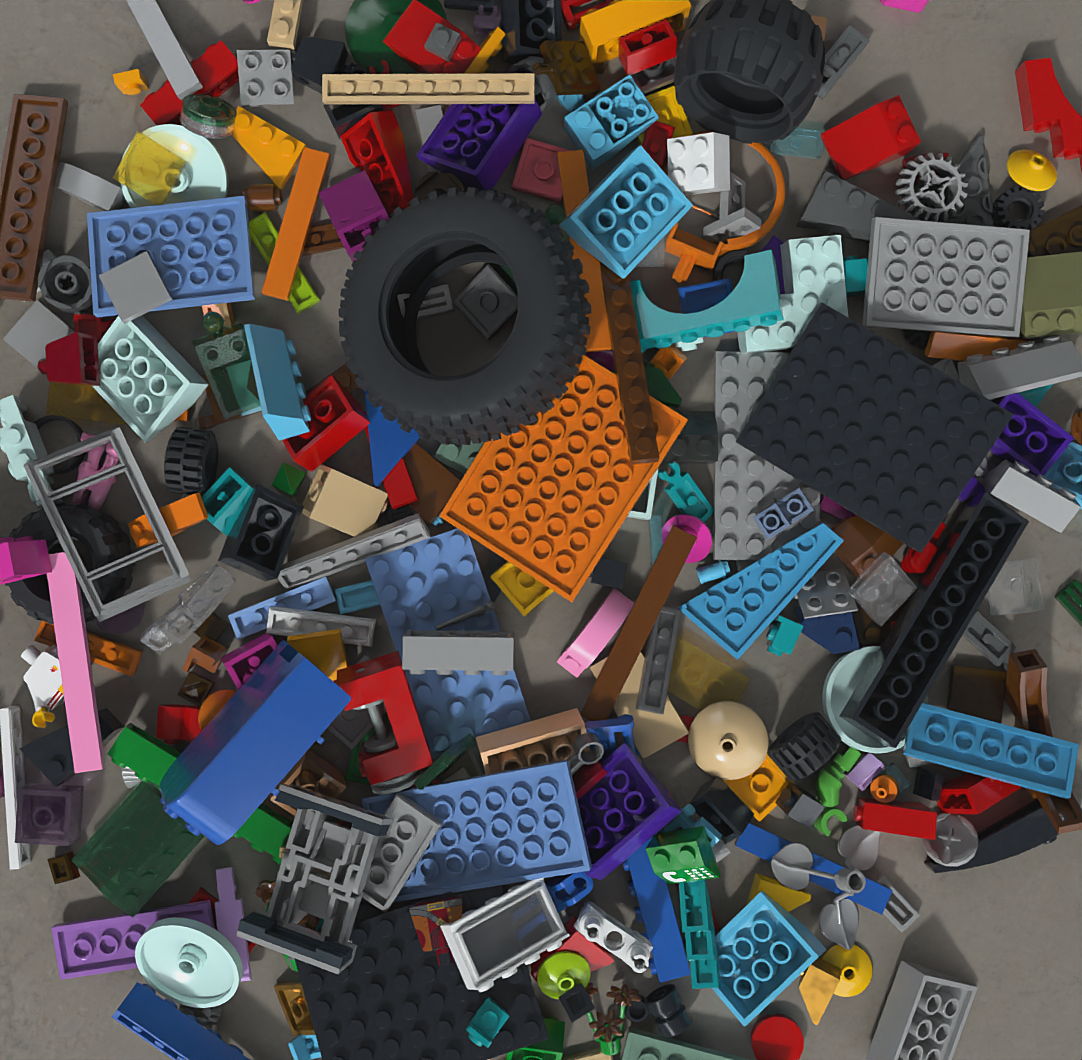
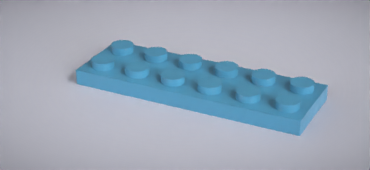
M922 703L907 729L902 754L1068 799L1071 797L1079 744Z

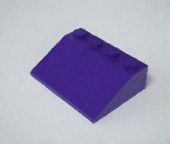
M536 99L535 104H451L416 156L440 172L454 174L466 188L476 187L478 191L493 189L541 117L542 112Z
M626 743L622 744L602 762L608 773L578 800L592 865L590 871L584 872L588 877L603 880L681 812V809L665 787Z

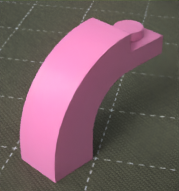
M614 588L556 662L577 678L585 668H588L610 641L635 603Z

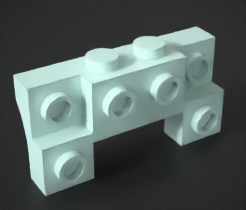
M11 395L0 400V420L3 428H0V447L9 459L8 469L11 475L16 480L28 482L27 487L30 499L38 507H43L26 473L24 464L46 456L47 452L36 424L25 421L22 413L28 411L26 406L19 404L18 396ZM52 466L39 471L49 493L53 491L50 488V484L55 483L53 478L46 477L54 473ZM61 498L54 500V504L63 502Z

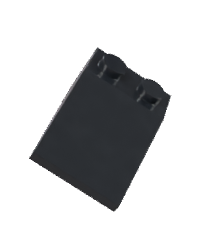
M259 484L255 485L226 538L218 561L263 581L278 579L304 506Z

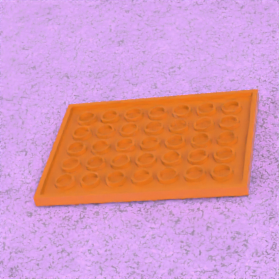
M584 355L581 356V364L575 365L579 368L577 375H574L571 383H565V386L569 389L565 394L562 393L563 395L560 399L555 397L552 400L555 406L551 410H548L545 414L541 411L536 414L539 420L533 424L519 425L520 432L512 433L509 436L501 433V439L495 441L491 439V441L483 444L439 517L570 602H573L688 422L687 418L649 396L659 461L631 465L617 377L614 373Z

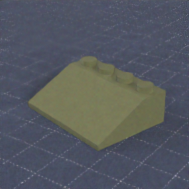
M1082 252L1028 257L1019 337L1013 338L1028 339L1082 333Z

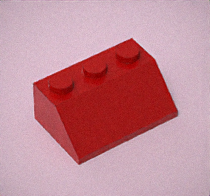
M331 375L303 399L304 405L308 406L312 420L308 421L310 432L286 438L282 441L293 461L313 472L371 422L360 404Z

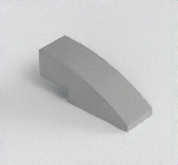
M60 162L58 165L55 188L103 211L119 210L125 200L121 187L70 164Z

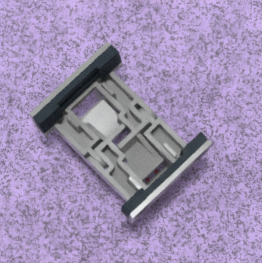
M281 784L279 787L280 793L276 796L275 801L297 808L286 845L288 849L280 865L268 911L257 908L255 912L253 911L241 919L236 936L339 974L353 962L357 945L348 941L362 898V891L367 881L379 836L390 834L394 819L294 784ZM335 819L342 820L341 822H339V824L330 822L334 821ZM345 822L351 823L352 825L349 828L345 827ZM317 868L331 873V876L316 872ZM308 913L325 919L321 933L297 924Z

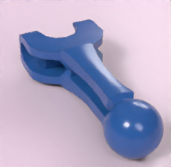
M585 872L559 875L548 879L545 885L557 912L559 913L565 910L566 907L574 905L589 894L593 888L594 879L588 877ZM535 893L510 911L513 922L539 904ZM542 909L527 921L515 927L519 941L528 932L546 920Z

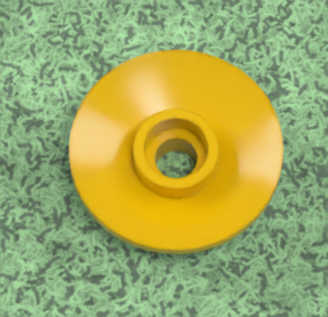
M1027 149L1017 150L1007 160L1006 167L1009 175L1016 183L1026 189L1044 191L1051 188L1057 180V171L1053 163L1036 151Z
M836 944L830 947L821 958L841 969L840 981L834 994L843 997L855 996L869 985L873 972L872 963L866 952L859 946L853 944L851 950H848ZM847 969H852V974L849 977L844 976V972Z

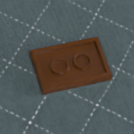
M415 443L403 459L418 501L407 505L416 513H419L431 525L441 514L461 481Z

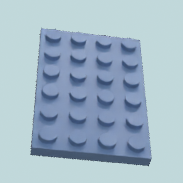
M245 196L87 213L93 314L96 317L118 315L98 275L146 251L150 254L173 299L151 311L255 300L248 207Z

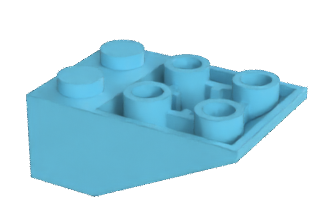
M629 74L565 116L564 130L576 148L583 150L584 159L593 171L614 157L657 121L659 117Z

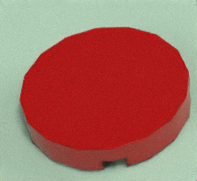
M775 1013L776 1015L763 1016L755 1023L750 1034V1041L753 1053L758 1060L800 1059L804 1050V1038L801 1029L792 1018L784 1014Z

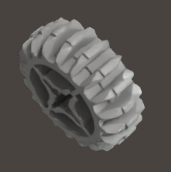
M932 152L927 153L925 157L919 155L915 158V162L909 161L906 164L907 169H902L899 173L902 178L896 181V185L901 189L895 191L894 195L901 196L902 199L897 202V205L902 206L904 204L906 209L903 211L911 212L913 216L920 219L919 221H939L944 223L948 221V217L952 218L957 214L956 209L959 210L964 205L961 200L965 199L968 194L962 190L968 187L969 183L962 182L961 179L965 177L966 173H958L957 169H959L960 164L952 166V157H948L943 161V153H938L935 157ZM935 172L939 173L943 178L936 176ZM918 174L919 189L914 192V180ZM940 186L934 191H927L923 193V191H925L928 188ZM948 187V199L944 203V189ZM919 200L925 201L928 207L921 204Z

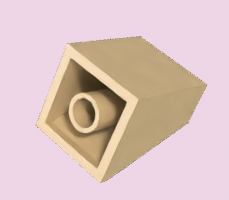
M321 464L302 502L304 506L302 514L356 537L377 529L376 521L379 514H382L387 507L388 499L386 498L388 495L379 489Z

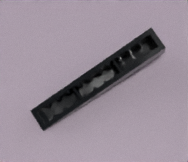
M1074 797V799H1075V801H1076V804L1078 805V807H1079V809H1080V811H1081V813H1082V809H1081L1080 805L1078 804L1076 798ZM1036 799L977 832L978 848L975 856L967 863L960 866H944L935 862L932 858L924 863L934 873L965 870L1019 855L1041 844L1052 843L1059 834L1039 800Z

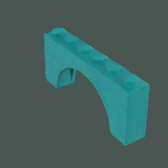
M772 250L745 255L743 274L730 295L717 305L696 313L680 314L665 311L649 300L647 291L640 280L631 281L630 287L641 352L653 347L667 348L672 343L680 341L691 343L696 341L697 338L705 336L719 337L724 332L733 330L743 332L757 325L772 326L777 321L784 320L776 262Z

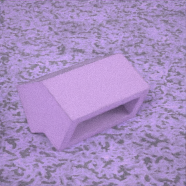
M863 751L850 771L843 773L862 791L885 769L883 763L873 754Z

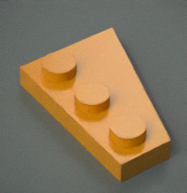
M238 106L226 126L227 131L282 191L301 160L304 147L307 148L306 144Z

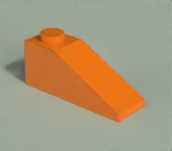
M200 493L192 494L158 508L172 537L209 518ZM145 514L128 523L130 534L137 548L158 543Z

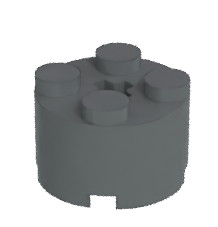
M63 255L49 260L42 266L38 275V285L47 302L69 313L85 312L93 305L90 267L83 261L73 256ZM72 281L74 283L73 287L67 288L64 286L65 282Z

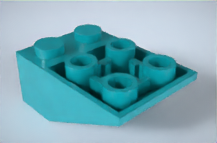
M229 467L201 497L209 517L207 520L226 536L231 531L255 487L238 470Z

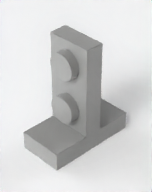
M730 172V190L720 191V219L703 227V237L716 245H719L720 241L727 244V239L744 236L761 228V218L745 208L746 182Z

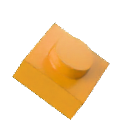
M139 69L113 74L114 83L123 94L136 95L142 90L149 89L147 79Z

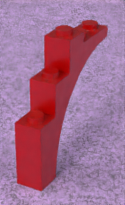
M1051 57L1024 61L1015 71L1023 130H1034V133H1042L1049 130L1053 158L1064 157V160H1071L1079 157L1082 172V116L1076 112L1064 96L1055 77Z

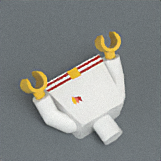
M30 645L21 655L25 661L32 665L23 678L28 684L36 710L32 717V723L36 727L45 728L47 726L45 721L52 722L55 719V715L49 712L50 709L53 710L65 702L57 645H53L41 652L35 646Z

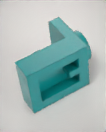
M487 997L467 1025L466 1031L469 1032V1039L480 1047L483 1044L489 1048L492 1040L510 1014L491 998Z

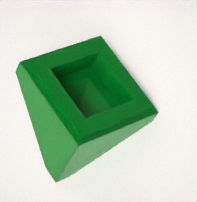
M283 462L272 486L292 496H296L307 473Z

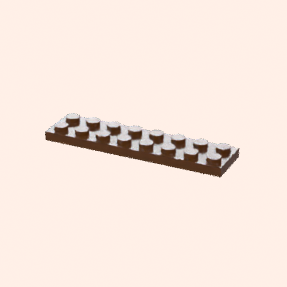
M14 94L0 172V299L35 302L38 275L41 270L68 102L64 98Z

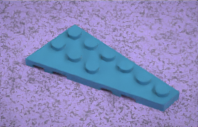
M821 523L677 608L738 660L844 540L824 523Z

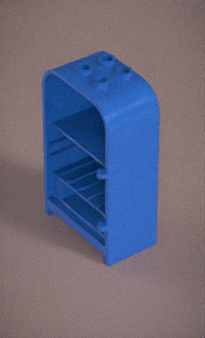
M283 640L169 767L159 786L162 795L160 802L164 805L163 810L174 819L178 816L186 822L185 827L194 835L198 836L201 833L216 845L224 843L239 830L270 793L275 796L280 793L276 786L315 741L320 744L325 741L320 735L351 701V697Z

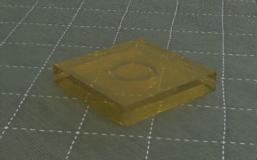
M137 131L113 178L155 205H164L187 161L147 135Z

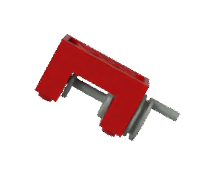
M399 651L337 670V679L333 680V682L351 697V701L344 708L345 711L367 708L376 733L361 743L362 752L358 753L362 777H368L372 791L376 794H390L408 788L413 784H416V787L427 785L422 768L433 765L431 750L427 744L422 723L419 720V713L406 672L402 669ZM384 702L392 730L386 731L378 704Z

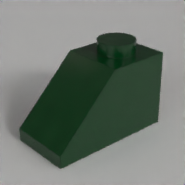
M643 362L649 396L666 406L678 408L681 405L682 399L661 369L654 368L655 365L652 363Z

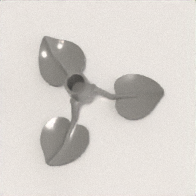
M858 825L846 829L838 841V851L846 858L845 865L849 869H840L836 874L810 869L813 863L812 854L806 846L799 843L785 845L773 855L771 860L775 877L785 887L795 890L803 889L809 883V874L834 879L837 887L845 891L833 899L834 904H827L822 908L819 915V927L829 940L848 950H851L856 938L858 912L855 904L845 897L853 896L854 893H859L864 889L866 880L864 875L858 870H868L877 859L879 851L880 832L865 830Z

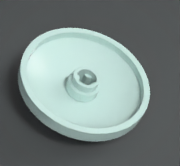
M173 124L154 126L137 135L125 150L120 167V182L125 199L131 208L227 198L229 180L225 162L215 145L207 137L194 129Z
M881 646L861 647L860 650L850 651L839 658L827 674L822 692V704L827 722L844 743L852 748L869 753H887L903 747L907 733L906 730L896 748L883 746L839 717ZM928 695L923 701L925 704H928Z
M176 917L159 920L145 930L136 946L135 959L143 978L158 993L182 1005L197 1008L221 1005L234 995L242 979L243 966L241 958L232 943L214 928L196 920Z

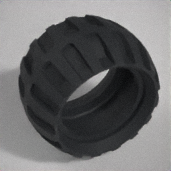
M790 0L709 1L690 23L683 36L676 58L674 71L675 94L678 104L684 109V113L699 123V126L705 130L728 135L729 139L738 140L742 143L770 144L775 140H783L788 137L811 110L819 93L824 74L825 47L822 31L819 25H815L807 11L801 10L792 4L793 2Z

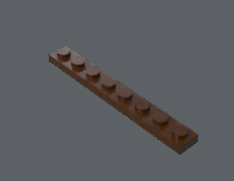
M601 264L600 269L630 463L634 465L658 462L659 452L629 276L621 278L607 266Z

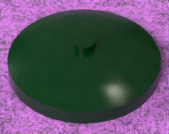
M354 0L345 23L346 41L354 61L359 66L365 67L369 74L370 66L375 68L377 74L383 73L384 66L382 65V60L388 62L390 74H419L383 43V40L412 0ZM417 0L447 20L446 13L439 0Z

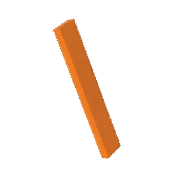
M304 147L261 291L263 295L289 301L318 202V193L321 192L330 161L329 153Z

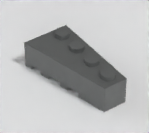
M826 171L814 189L796 226L817 229V231L823 233L830 232L843 235L844 238L864 240L870 244L872 218L882 217L918 221L920 219Z

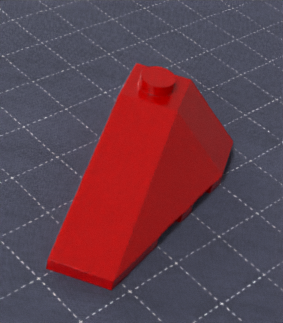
M393 110L370 112L343 133L340 138L350 161L355 167L366 171L373 187L379 193L383 206L391 215L394 212L393 210L399 206L402 209L409 207L408 202L413 199L404 138Z

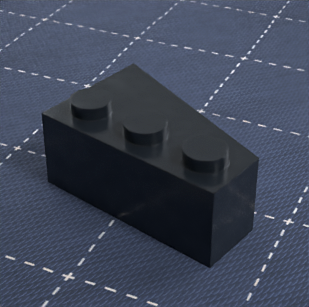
M107 708L98 711L103 747L125 727ZM68 725L19 748L55 787L68 782L76 774Z

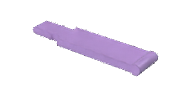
M233 867L216 869L217 893L219 894V901L214 903L217 930L232 943L241 958L243 966L241 982L250 981L252 973L248 942L246 939L236 936L239 922L244 918L242 898L237 899Z

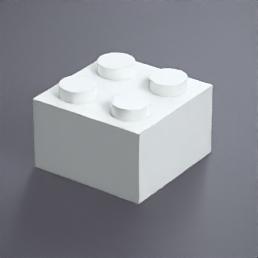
M712 132L667 139L668 177L684 195L730 190L728 135Z

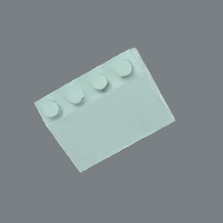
M143 315L126 324L118 316L98 343L100 386L92 387L144 442L152 440L191 407L209 385Z

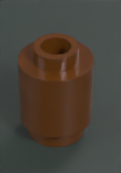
M275 183L249 185L248 188L242 189V196H245L247 207L252 212L278 210L279 205L283 203L282 191L277 189Z

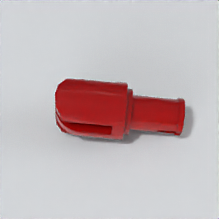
M941 522L921 553L909 547L901 561V568L904 572H926L938 552L935 544L946 528L943 522Z

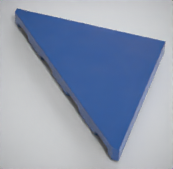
M364 391L367 417L371 422L368 425L373 481L374 487L378 488L385 477L400 459L404 458L420 437H418L419 433L415 432L414 427L410 433L400 429L401 425L397 423V418L393 422L384 418V414L380 411L382 406L374 407L366 398L369 391Z

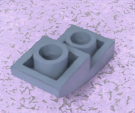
M799 487L753 518L766 538L770 539L792 523L812 512L814 508Z

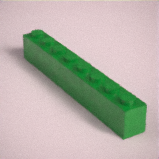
M129 723L124 727L107 755L112 757L111 761L121 768H126L127 766L135 771V776L144 782L151 781L160 786L163 776L181 753L136 725ZM261 803L233 836L236 838L243 837L250 841L249 844L252 848L259 852H268L273 855L272 859L281 865L279 849L280 846L287 845L293 822Z

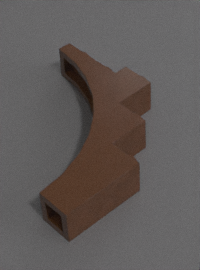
M1036 649L1009 654L1004 699L1015 716L1014 727L1053 737L1047 705L1046 664ZM1027 788L1033 799L1038 798L1058 834L1082 830V813L1076 804L1072 792L1071 797L1066 799Z

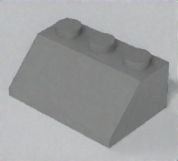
M1005 459L989 471L988 475L984 476V481L990 494L1062 533L1081 508L1075 499L1077 497L1075 493L1065 487L1059 490L1052 486L1053 482L1044 475L1034 476L1028 472L1030 469L1018 461H1015L1013 464Z

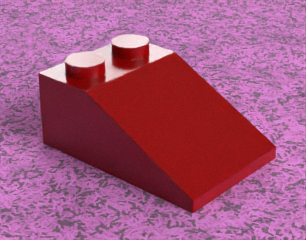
M412 0L383 40V43L419 74H464L482 49L462 30L417 0ZM436 22L459 33L461 36V40L449 62L426 51L424 47Z
M899 95L864 110L820 135L839 178L843 180H848L908 155L921 143Z

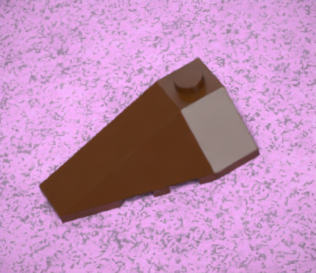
M858 515L848 516L831 528L833 532L844 540L835 550L836 554L848 572L863 582L883 568L904 544Z

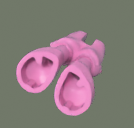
M83 432L81 441L96 435ZM111 442L89 451L87 461L81 463L78 468L77 481L116 466L119 458ZM106 449V459L103 467H101V469L99 470L98 464L100 462L104 450ZM116 475L74 492L72 503L84 505L90 491H92L88 506L101 509L112 484L116 482Z

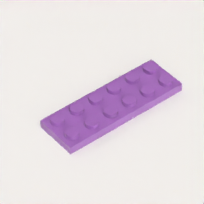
M210 900L55 924L51 929L60 980L138 968L135 959L137 943L151 924L162 919L187 918L202 922L215 929Z

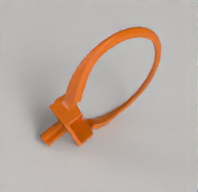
M706 130L696 133L694 135L712 133V131ZM762 143L748 145L757 150L773 169L776 178L777 194L771 214L761 225L760 229L744 236L727 239V244L720 241L719 245L679 229V223L677 222L669 230L670 234L665 247V252L680 258L672 275L676 282L686 284L695 264L713 271L719 256L754 245L764 238L778 221L785 201L784 176L778 161ZM668 155L661 167L666 175L668 174Z

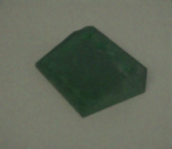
M142 780L72 858L74 864L105 897L132 918L205 837L201 833L196 836L185 827L186 822L178 816L174 819L163 810L164 805L160 802L162 795L158 788L152 783Z

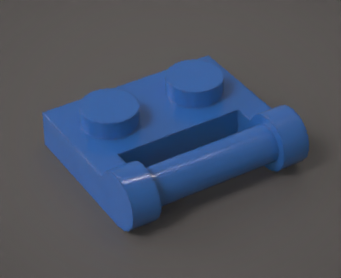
M624 714L618 719L586 722V733L595 734L604 748V754L600 759L601 762L617 750L614 732L621 731L624 743L640 759L639 752L635 748L633 736V716ZM595 744L589 745L590 751L595 747Z

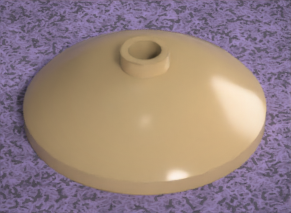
M719 701L706 706L696 715L690 726L688 744L694 761L703 771L714 777L718 776L721 779L734 780L746 777L759 768L766 757L769 739L767 728L762 718L752 708L736 701ZM731 742L733 747L726 749L723 747V743Z

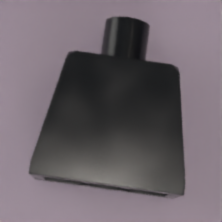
M303 37L298 50L284 48V50H290L291 65H293L292 73L295 79L321 94L322 74H338L337 71L342 70L343 64L345 65L348 57V51L344 42L320 38Z

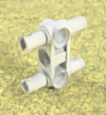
M585 902L583 904L584 907H581L579 918L574 924L576 930L584 935L588 941L598 943L622 959L635 972L642 973L646 971L645 966H649L648 960L654 945L638 931L631 930L607 914L594 902ZM611 931H617L621 934L615 941L609 940L607 935Z

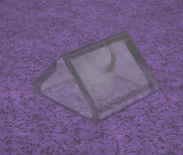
M1038 558L1005 562L988 591L991 615L1022 614L1044 610Z

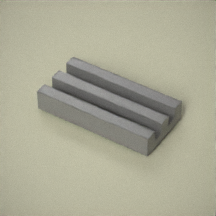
M881 874L876 882L893 890L892 893L912 913L908 917L889 898L887 903L902 917L904 922L900 924L886 908L883 914L902 933L921 914Z

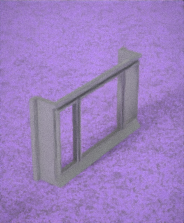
M120 427L113 428L24 464L26 473L99 622L191 581L190 574ZM107 443H112L121 464L49 493L39 472L40 470ZM125 472L158 543L87 573L54 504V500ZM161 550L163 551L173 575L108 604H102L92 580Z

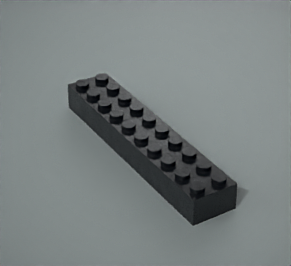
M987 492L975 494L969 498L839 717L883 746L893 748L898 746L1029 523L1027 519Z

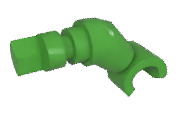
M852 747L847 750L844 756L837 753L832 760L834 764L832 766L828 765L825 770L821 769L814 783L817 799L825 806L815 820L814 826L828 837L831 831L827 828V821L831 816L835 815V818L841 822L848 821L843 811L836 808V805L839 804L841 781L845 777L843 773L845 771L849 772L862 755Z

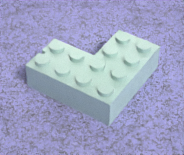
M841 235L791 239L780 245L785 294H780L784 320L777 321L772 326L757 325L750 327L747 331L737 332L739 352L741 354L793 349L822 302L848 317Z

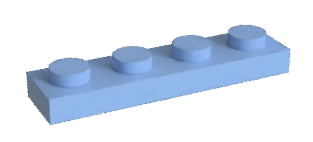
M328 576L230 614L228 617L236 638L239 640L267 629L270 606L312 611L335 602L337 599Z

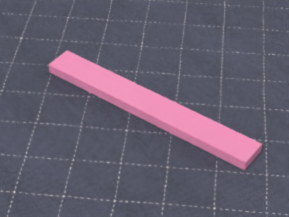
M65 552L49 554L52 572L47 573L74 771L75 773L101 770L105 768V760L80 583Z

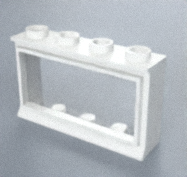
M544 878L528 880L524 884L515 885L508 889V893L487 900L485 902L486 905L477 910L463 913L462 918L457 921L444 923L440 926L467 989L478 990L479 992L493 987V981L501 976L502 978H507L518 971L516 967L523 963L528 965L540 959L539 954L545 950L549 952L563 945L562 940L570 936L563 926L544 883Z

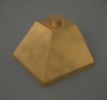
M301 982L277 983L273 987L292 1034L315 1035Z

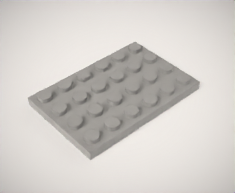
M882 217L872 218L862 326L1019 337L1030 230Z

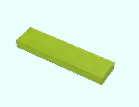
M263 212L249 221L251 239L269 266L279 233L267 213ZM298 267L289 298L298 314L320 302L300 267Z

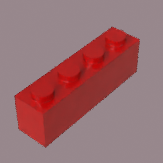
M222 40L217 44L210 45L198 59L190 61L203 88L180 100L167 79L163 87L146 96L140 106L156 126L164 124L183 126L193 118L188 111L190 105L195 103L210 104L239 81L237 58Z

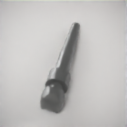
M488 601L484 606L478 605L473 607V610L438 624L435 628L440 630L472 617L485 615L484 612H492L496 609L495 603Z

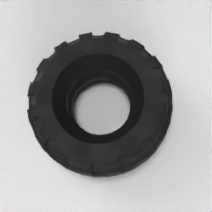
M75 503L55 504L71 539L81 541L88 549L92 561L91 571L132 554L130 548L131 541L127 533L123 532L119 523L112 516L88 505ZM43 507L25 516L22 522H20L21 525L18 528H13L9 537H14V541L17 538L33 536V540H46L48 554H55L61 546ZM135 562L92 580L103 605L123 597L126 590L130 589L133 581L131 576L132 567L135 566ZM47 574L5 584L12 591L10 597L17 606H22L27 611V615L36 620L54 625ZM80 586L85 623L95 621L97 617H95Z

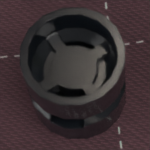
M674 984L664 985L655 989L644 1000L651 1015L656 1017L655 1023L662 1037L665 1038L683 1032L692 1023L685 1005L680 1004L682 999Z

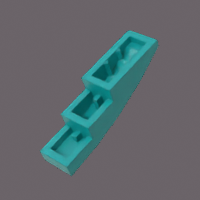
M706 879L679 883L682 932H685L687 961L690 960L692 989L721 988L715 930Z

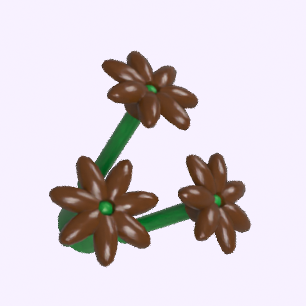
M591 982L585 988L592 1000L591 995L597 993L598 989L593 988V983ZM626 984L622 985L621 989L617 986H611V991L606 993L607 997L615 998V1004L620 1005L618 1018L614 1019V1010H611L607 1017L601 1012H597L598 1021H595L592 1011L586 1014L590 1022L589 1026L594 1032L593 1038L600 1043L601 1052L605 1055L611 1056L620 1052V1039L624 1037L625 1007L627 1005L631 1006L632 1001H641V998L637 995L639 991L637 989L628 990Z

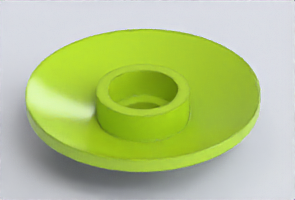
M571 951L554 953L541 963L537 972L538 985L544 994L551 998L559 999V996L580 983L585 988L587 987L591 976L590 967L586 959L578 953Z

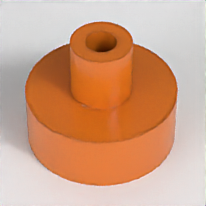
M881 774L871 783L870 791L877 801L889 803L898 795L899 784L894 777Z

